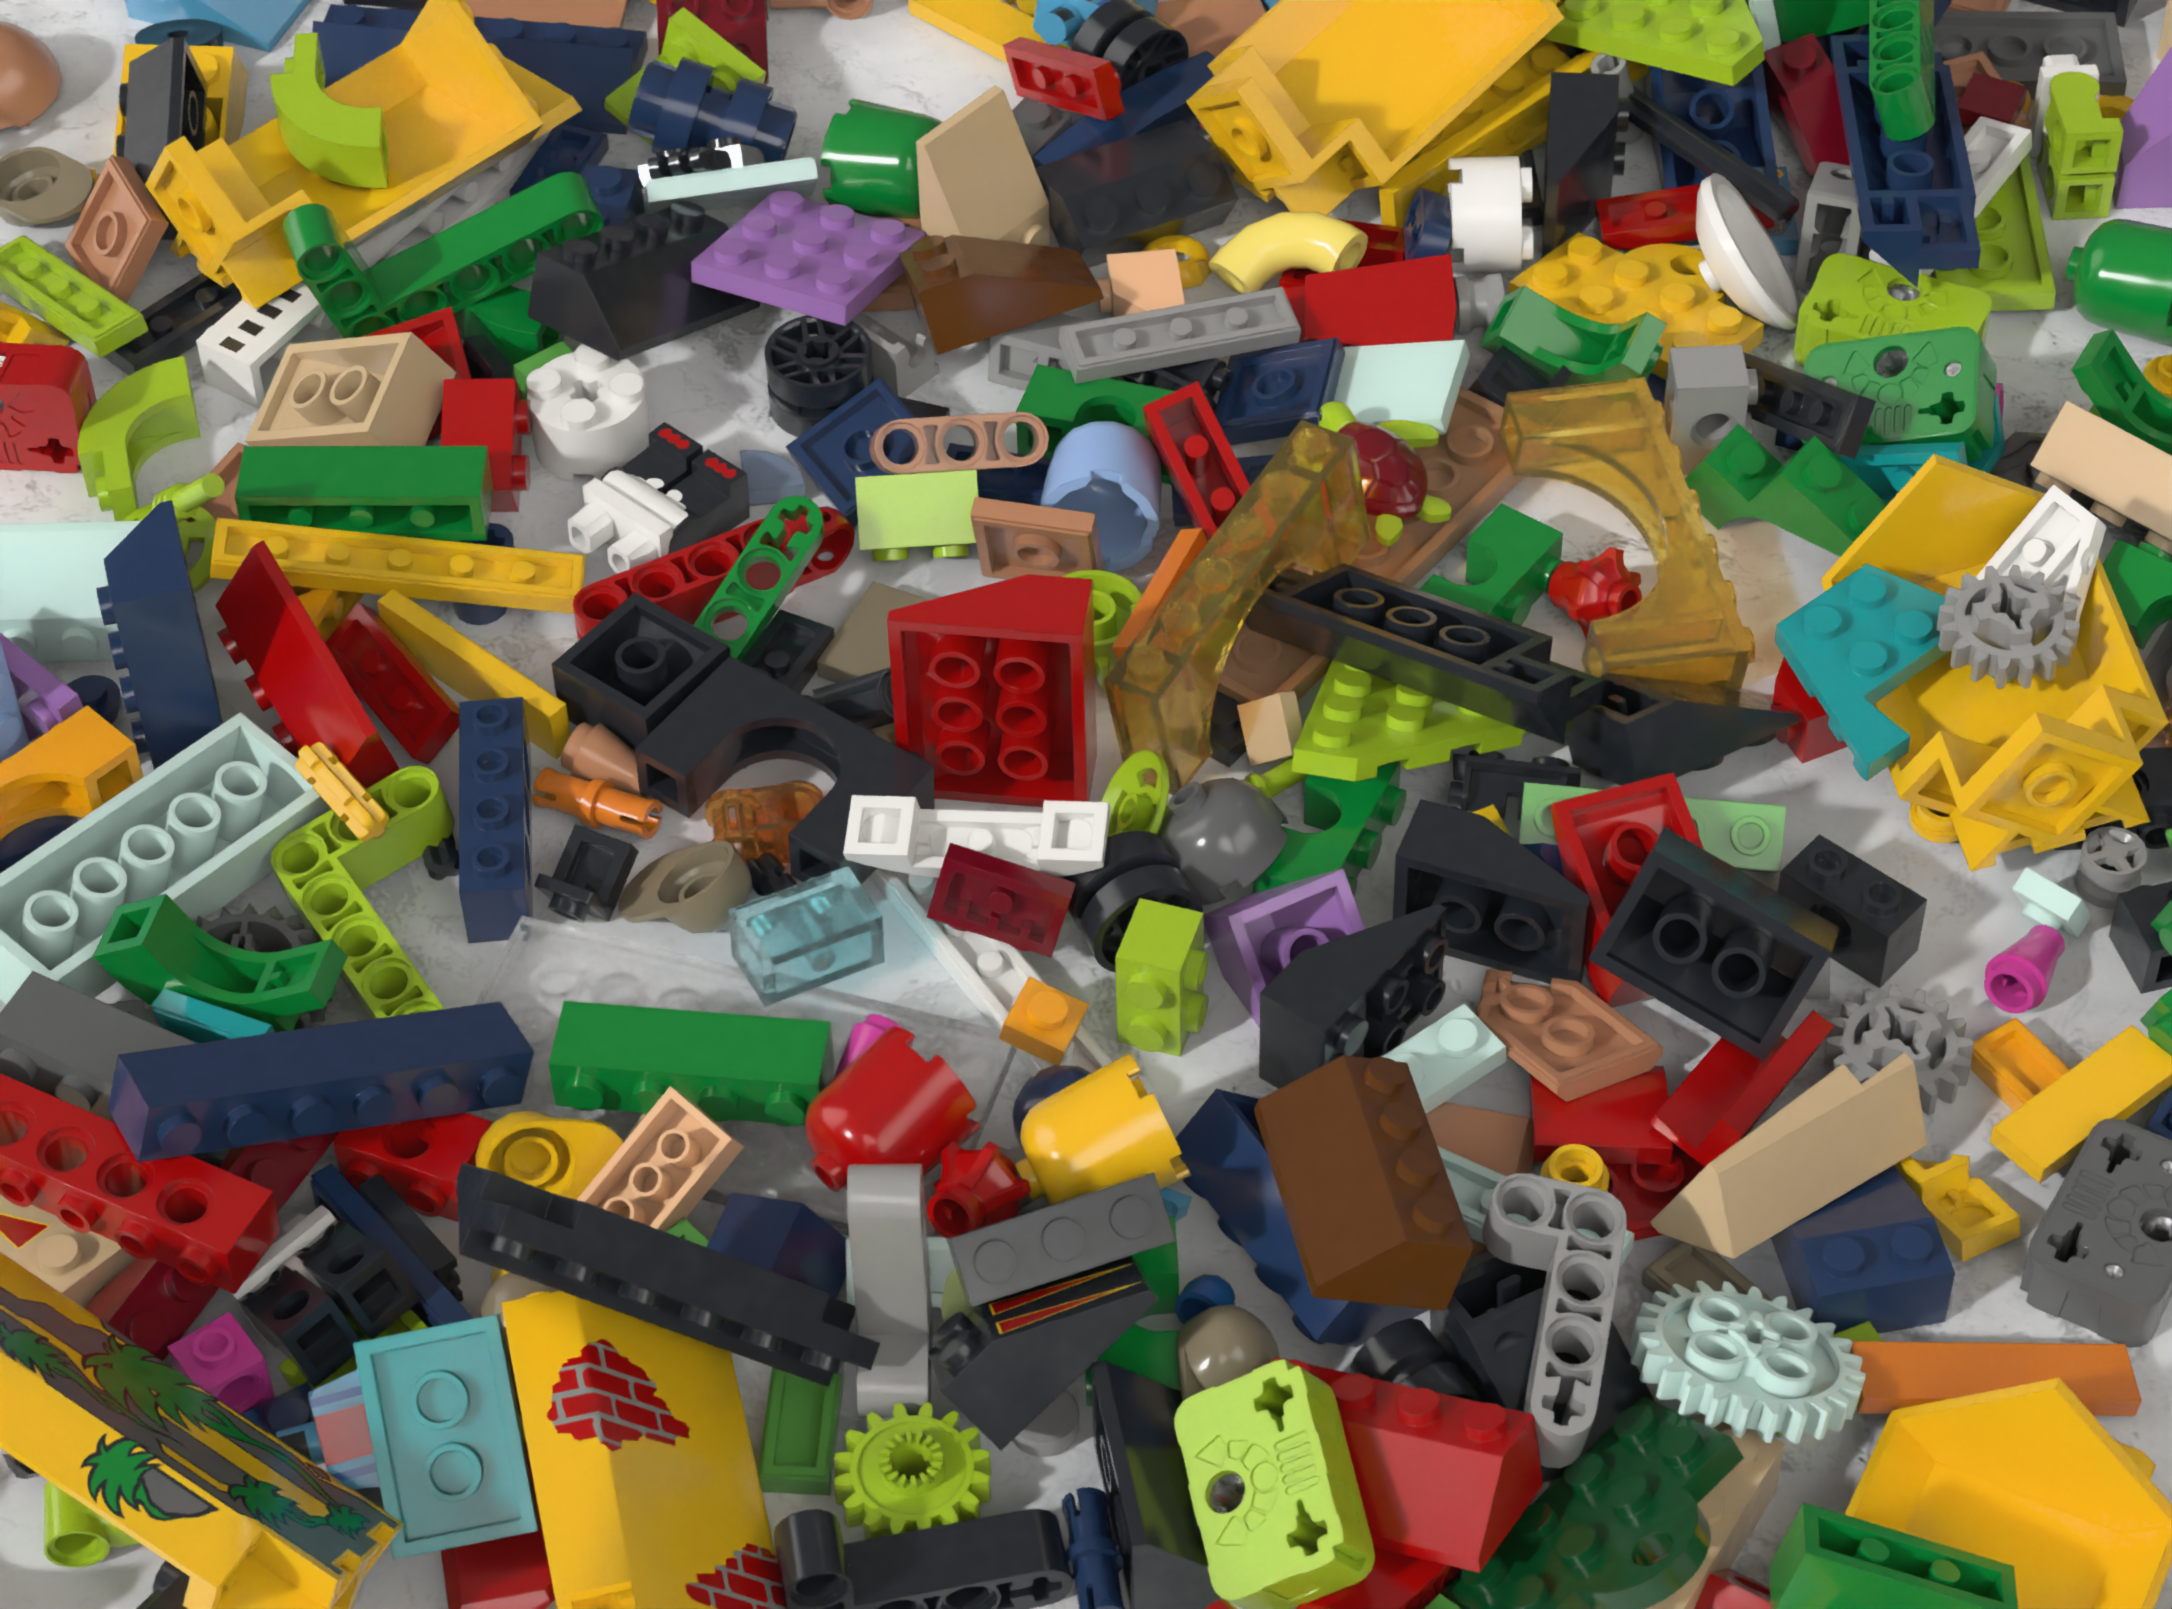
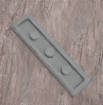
M1276 287L1061 326L1058 341L1075 384L1299 343L1301 328L1283 287Z

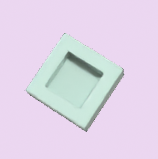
M2028 867L2025 868L2012 888L2022 906L2025 907L2021 915L2034 926L2047 925L2057 931L2060 928L2078 938L2092 918L2081 898Z

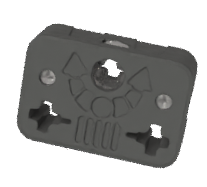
M2105 1119L2093 1127L2031 1238L2020 1289L2028 1292L2026 1302L2029 1305L2054 1317L2063 1318L2095 1332L2098 1336L2116 1344H2125L2129 1348L2141 1347L2153 1338L2160 1324L2161 1317L2172 1298V1140L2119 1119Z

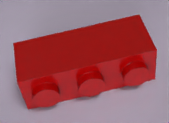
M1196 381L1144 405L1145 429L1194 528L1203 529L1212 552L1217 555L1222 575L1225 576L1256 561L1267 565L1277 555V538L1199 382Z

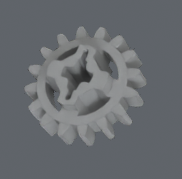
M1992 565L1986 566L1984 579L1979 581L1975 576L1966 573L1962 575L1960 589L1948 587L1946 590L1944 605L1939 607L1936 629L1940 631L1938 646L1940 651H1952L1950 665L1954 669L1970 665L1972 667L1970 680L1978 682L1988 674L1995 676L1994 682L1997 689H2003L2007 684L2008 678H2017L2019 684L2024 689L2030 688L2033 674L2037 673L2040 677L2050 681L2054 679L2056 665L2068 667L2070 664L2072 650L2077 646L2080 623L2076 622L2077 604L2063 602L2066 590L2063 585L2053 586L2049 589L2043 586L2045 574L2040 571L2030 579L2021 577V570L2018 565H2012L2008 576H1999L1997 570Z
M1890 985L1888 996L1879 998L1873 990L1868 988L1863 990L1861 1006L1856 1002L1846 999L1842 1002L1840 1017L1831 1016L1829 1022L1834 1025V1028L1826 1038L1824 1063L1832 1065V1071L1844 1063L1858 1081L1863 1084L1902 1053L1906 1052L1914 1061L1922 1111L1927 1115L1934 1114L1937 1098L1952 1104L1956 1100L1958 1086L1967 1085L1974 1041L1964 1037L1967 1025L1964 1018L1947 1019L1950 1005L1947 1001L1943 1000L1930 1006L1925 1003V990L1918 989L1911 999L1904 998L1897 985ZM1862 1036L1861 1044L1855 1045L1858 1038ZM1942 1057L1940 1064L1935 1067L1936 1059Z

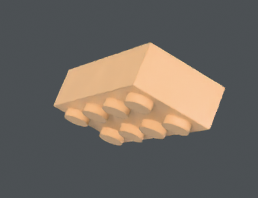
M670 1086L577 1200L665 1232L681 1218H686L745 1146L684 1094Z

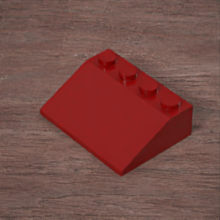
M1027 574L889 611L887 628L896 746L903 750L917 753L928 764L933 766L934 799L1043 807L1044 800L1089 802L1097 758L1093 579Z

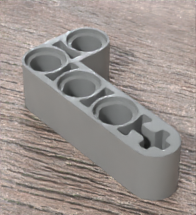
M922 1164L849 1165L847 1174V1216L858 1335L880 1343L872 1369L868 1370L857 1366L856 1394L858 1417L867 1418L866 1415L872 1411L880 1417H893L894 1403L900 1402L906 1408L908 1415H918L924 1402L931 1403L932 1362L929 1351L932 1349L933 1338L932 1297Z
M1516 1173L1506 1176L1496 1185L1482 1227V1236L1488 1251L1496 1258L1511 1264L1547 1271L1523 1412L1534 1415L1541 1465L1547 1468H1561L1572 1464L1580 1456L1597 1412L1626 1232V1211L1616 1197L1601 1189L1533 1174ZM1507 1214L1522 1215L1531 1223L1516 1222ZM1577 1229L1591 1230L1601 1238H1588L1583 1236ZM1566 1291H1580L1585 1293L1591 1301L1577 1300L1572 1298ZM1564 1352L1574 1355L1581 1361V1364H1568L1560 1360L1555 1353ZM1555 1402L1566 1404L1562 1425L1553 1423L1554 1413L1552 1408Z

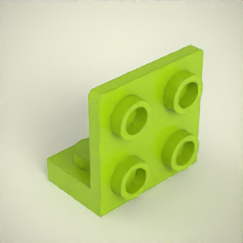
M683 7L669 18L662 54L653 61L657 60L678 67L682 57H687L716 68L713 86L716 85L733 91L732 94H734L741 77L764 84L766 72L687 9ZM646 66L605 99L604 108L627 127L633 101ZM638 135L652 146L653 139Z

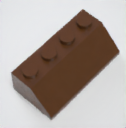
M1342 1055L1259 1099L1254 1108L1255 1117L1312 1297L1446 1311L1473 1250V1244L1408 1064L1385 1057L1364 1058Z

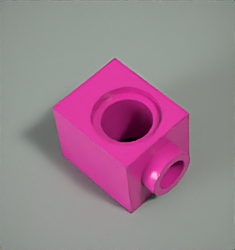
M230 1311L167 1347L173 1369L242 1415L275 1398L264 1356Z

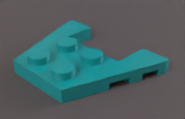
M1865 564L1776 624L1774 640L1809 697H1817L1829 716L1828 726L1838 742L1845 741L1854 756L1853 766L1866 781L1907 754L1911 735L1874 707L1873 704L1950 652L1940 651L1938 646L1940 631L1936 630L1939 607L1944 605L1945 596L1869 564ZM2008 678L2007 683L2013 680L2014 678Z

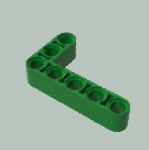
M1773 0L1780 40L1783 42H1790L1811 33L1816 38L1869 24V86L1886 137L1895 141L1911 140L1923 135L1934 125V0Z
M562 172L371 267H368L333 212L326 206L305 204L295 208L285 218L282 229L300 277L342 338L346 339L361 337L450 306L454 313L534 274L537 252L563 244L567 239H577L598 232L604 227V221L586 179L574 172Z

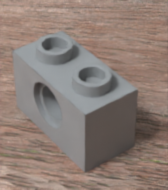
M1742 345L1670 348L1661 429L1668 476L1688 475L1702 458L1738 423L1753 436L1752 418L1750 412H1747L1748 405L1757 404L1758 378L1756 369L1746 368Z

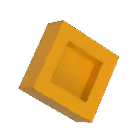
M1029 976L1003 1023L999 1039L1049 1063L1060 1065L1085 1019L1089 1004Z

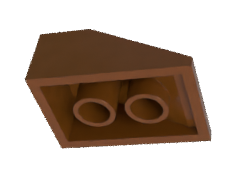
M932 235L917 240L911 245V249L899 253L917 314L928 337L931 338L937 355L1104 299L1100 286L1076 249L951 235L945 238L941 235Z

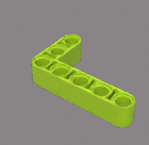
M408 766L366 789L389 815V821L385 825L386 832L379 839L374 836L367 842L359 840L346 826V822L342 821L331 809L282 838L275 845L270 858L273 870L292 909L298 914L306 929H314L320 941L332 939L348 956L339 976L369 1019L444 1009L361 892L422 856L423 851L428 845L438 846L442 838H449L454 830L455 819L436 774L423 766Z

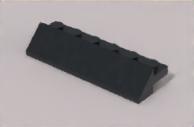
M1256 561L1220 577V591L1250 630L1563 745L1567 721L1601 703L1604 679L1550 661L1552 636L1345 563L1312 576L1293 568L1283 571Z
M465 1163L461 1164L457 1175L460 1255L826 1387L830 1386L833 1374L841 1375L845 1363L868 1370L872 1369L880 1343L849 1332L856 1312V1306L830 1297L828 1292L589 1203L550 1193L488 1169Z

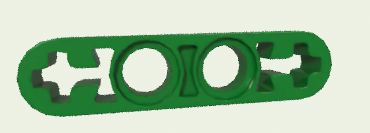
M801 495L788 496L779 500L771 508L693 626L728 645L729 656L739 661L743 660L820 547L825 534L823 516L818 505L811 499ZM801 515L807 516V527L810 532L806 535L803 532L797 531L786 545L788 556L794 557L792 561H789L778 550L787 535L783 521L786 518L790 521H796ZM767 542H772L776 548L766 545ZM759 562H769L779 568L781 577L773 588L757 590L746 582L748 570ZM725 612H737L746 618L747 628L740 638L726 641L718 638L713 633L712 626L715 619Z

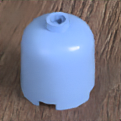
M1094 421L1073 428L1058 442L1048 466L1040 506L1096 514L1103 565H1105L1104 571L1115 573L1135 566L1151 552L1154 538L1160 525L1162 477L1159 456L1150 440L1134 428L1115 421Z

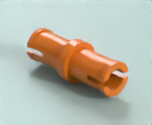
M547 767L540 771L533 785V790L546 793L545 796L537 793L532 795V801L535 806L578 817L581 824L589 828L600 829L605 825L648 840L655 836L662 821V817L649 814L651 811L658 814L663 812V806L659 800L648 799L615 789L614 784L610 780L598 777L587 781Z

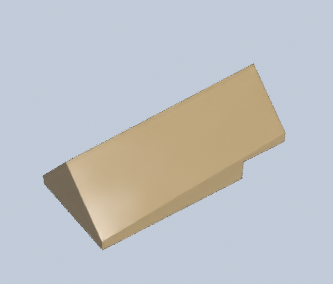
M1904 1052L1863 1084L1858 1081L1844 1063L1710 1162L1650 1223L1660 1234L1735 1259L1927 1146L1914 1061Z

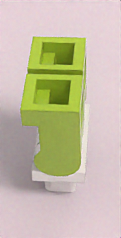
M2074 54L2048 55L2043 58L2042 67L2039 70L2030 130H2032V149L2029 151L2030 158L2038 157L2037 171L2052 220L2108 218L2115 183L2114 172H2117L2124 130L2119 118H2103L2098 105L2100 84L2098 83L2099 72L2096 64L2080 65L2077 56Z

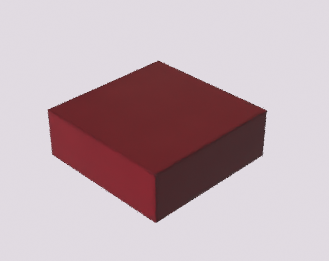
M1974 72L1958 102L1961 124L1972 127L1982 116L2014 125L2026 101L2028 87Z

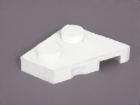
M2053 484L1976 578L1979 581L1984 579L1985 568L1991 565L1997 570L1999 576H2008L2012 565H2018L2021 570V577L2030 579L2040 571L2045 574L2043 583L2045 588L2049 589L2057 585H2063L2066 588L2063 602L2077 604L2076 622L2079 623L2107 526Z

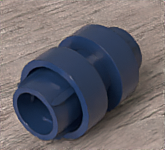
M682 57L678 67L657 60L647 64L633 101L628 127L632 133L653 139L652 153L656 154L661 151L677 148H708L707 142L711 140L740 137L741 144L763 149L765 163L784 161L798 114L793 107L772 101L773 87L741 77L734 94H732L733 91L716 85L713 86L716 68L687 57Z

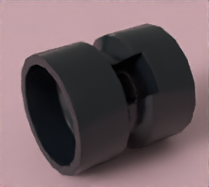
M1409 1318L1400 1320L1381 1329L1366 1341L1356 1353L1350 1365L1351 1374H1363L1378 1380L1414 1388H1426L1437 1393L1477 1402L1482 1400V1397L1458 1366L1453 1362L1445 1361L1448 1356L1447 1352L1423 1321L1419 1319Z

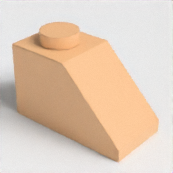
M1175 249L1107 254V278L1097 279L1104 298L1098 301L1100 314L1110 313L1111 317L1185 304Z

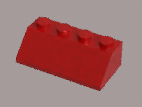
M262 540L255 544L215 604L216 609L227 626L217 632V635L235 665L244 660H247L254 674L244 679L261 710L265 712L274 706L282 722L273 726L272 729L281 745L297 757L299 756V750L305 745L311 747L317 742L326 744L337 756L338 760L367 789L400 770L265 541Z
M1274 1357V1359L1271 1362L1282 1360L1284 1358ZM1285 1359L1296 1367L1300 1366L1313 1376L1323 1380L1332 1388L1335 1394L1373 1546L1480 1573L1543 1486L1534 1415L1504 1408L1494 1403L1477 1402L1437 1393L1426 1388H1414L1370 1378L1363 1374H1351L1306 1364L1300 1360Z

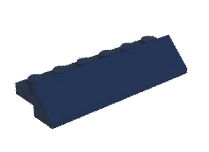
M330 4L324 21H313L312 33H318L326 73L325 88L400 45L420 12L408 9L394 10L360 7L353 4ZM474 16V24L486 42L494 44L504 57L574 97L582 111L562 124L601 133L627 134L628 127L604 108V104L609 94L641 70L648 51L646 31L627 30L619 27L580 26L563 22L545 23L522 21L513 18L499 19Z
M1830 35V51L1863 242L1916 288L1918 287L1919 269L1953 271L1956 269L1979 268L1981 248L1974 218L1976 193L1950 65L1943 64L1941 52H1934V125L1929 131L1911 140L1895 141L1886 137L1869 86V35Z

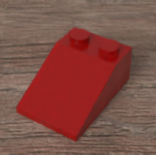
M1674 772L1554 802L1550 807L1564 877L1591 897L1585 966L1597 997L1612 1008L1652 997L1588 960L1630 883L1664 827L1704 849Z

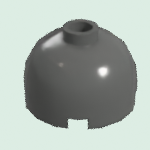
M1220 778L1208 780L1202 784L1191 782L1180 788L1168 803L1170 810L1164 817L1159 836L1166 842L1177 860L1180 871L1187 877L1202 905H1208L1226 899L1220 892V888L1228 885L1235 879L1244 888L1256 880L1274 862L1286 844L1288 837L1281 824L1289 823L1286 816L1273 800L1258 787L1235 778Z

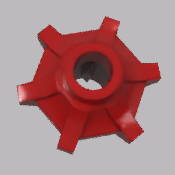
M1609 547L1598 557L1591 560L1579 562L1565 561L1555 569L1551 576L1549 597L1552 604L1559 609L1565 610L1571 619L1577 621L1582 628L1586 641L1601 644L1606 633L1619 625L1627 629L1632 622V618L1636 616L1641 607L1642 593L1638 587L1641 584V575L1634 571H1628L1623 560L1624 550Z
M952 1141L940 1151L942 1161L941 1179H938L933 1184L935 1194L928 1202L927 1214L930 1223L941 1236L947 1238L1018 1215L1019 1199L1026 1197L1031 1192L1028 1180L1018 1177L1014 1163L1007 1156L1000 1153V1146L989 1141L982 1150H965Z

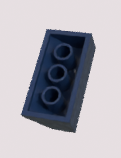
M172 500L159 503L103 559L108 586L96 588L104 626L117 623L118 631L108 633L115 669L128 668L129 675L119 677L127 714L139 712L141 717L130 720L138 756L150 754L154 770L223 724L213 672Z
M1216 1088L1175 1138L1182 1152L1179 1157L1191 1174V1176L1183 1179V1181L1195 1194L1210 1203L1220 1216L1217 1224L1221 1231L1234 1243L1244 1247L1257 1265L1254 1271L1259 1280L1270 1290L1281 1295L1293 1310L1292 1321L1296 1328L1304 1336L1317 1344L1328 1342L1357 1348L1366 1343L1368 1339L1381 1329L1397 1321L1414 1318L1430 1310L1312 1297L1255 1117L1254 1108L1259 1099Z

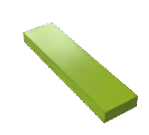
M21 235L0 247V290L99 358L106 356L148 331L142 313L25 235Z

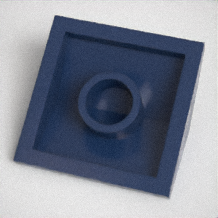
M732 1192L707 1245V1248L828 1292L830 1297L833 1298L837 1297L846 1277V1237L802 1202Z

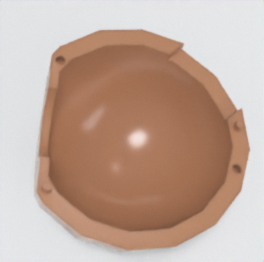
M0 21V130L15 125L20 129L25 125L30 126V122L43 115L57 99L63 77L56 58L45 43L32 32L16 24Z

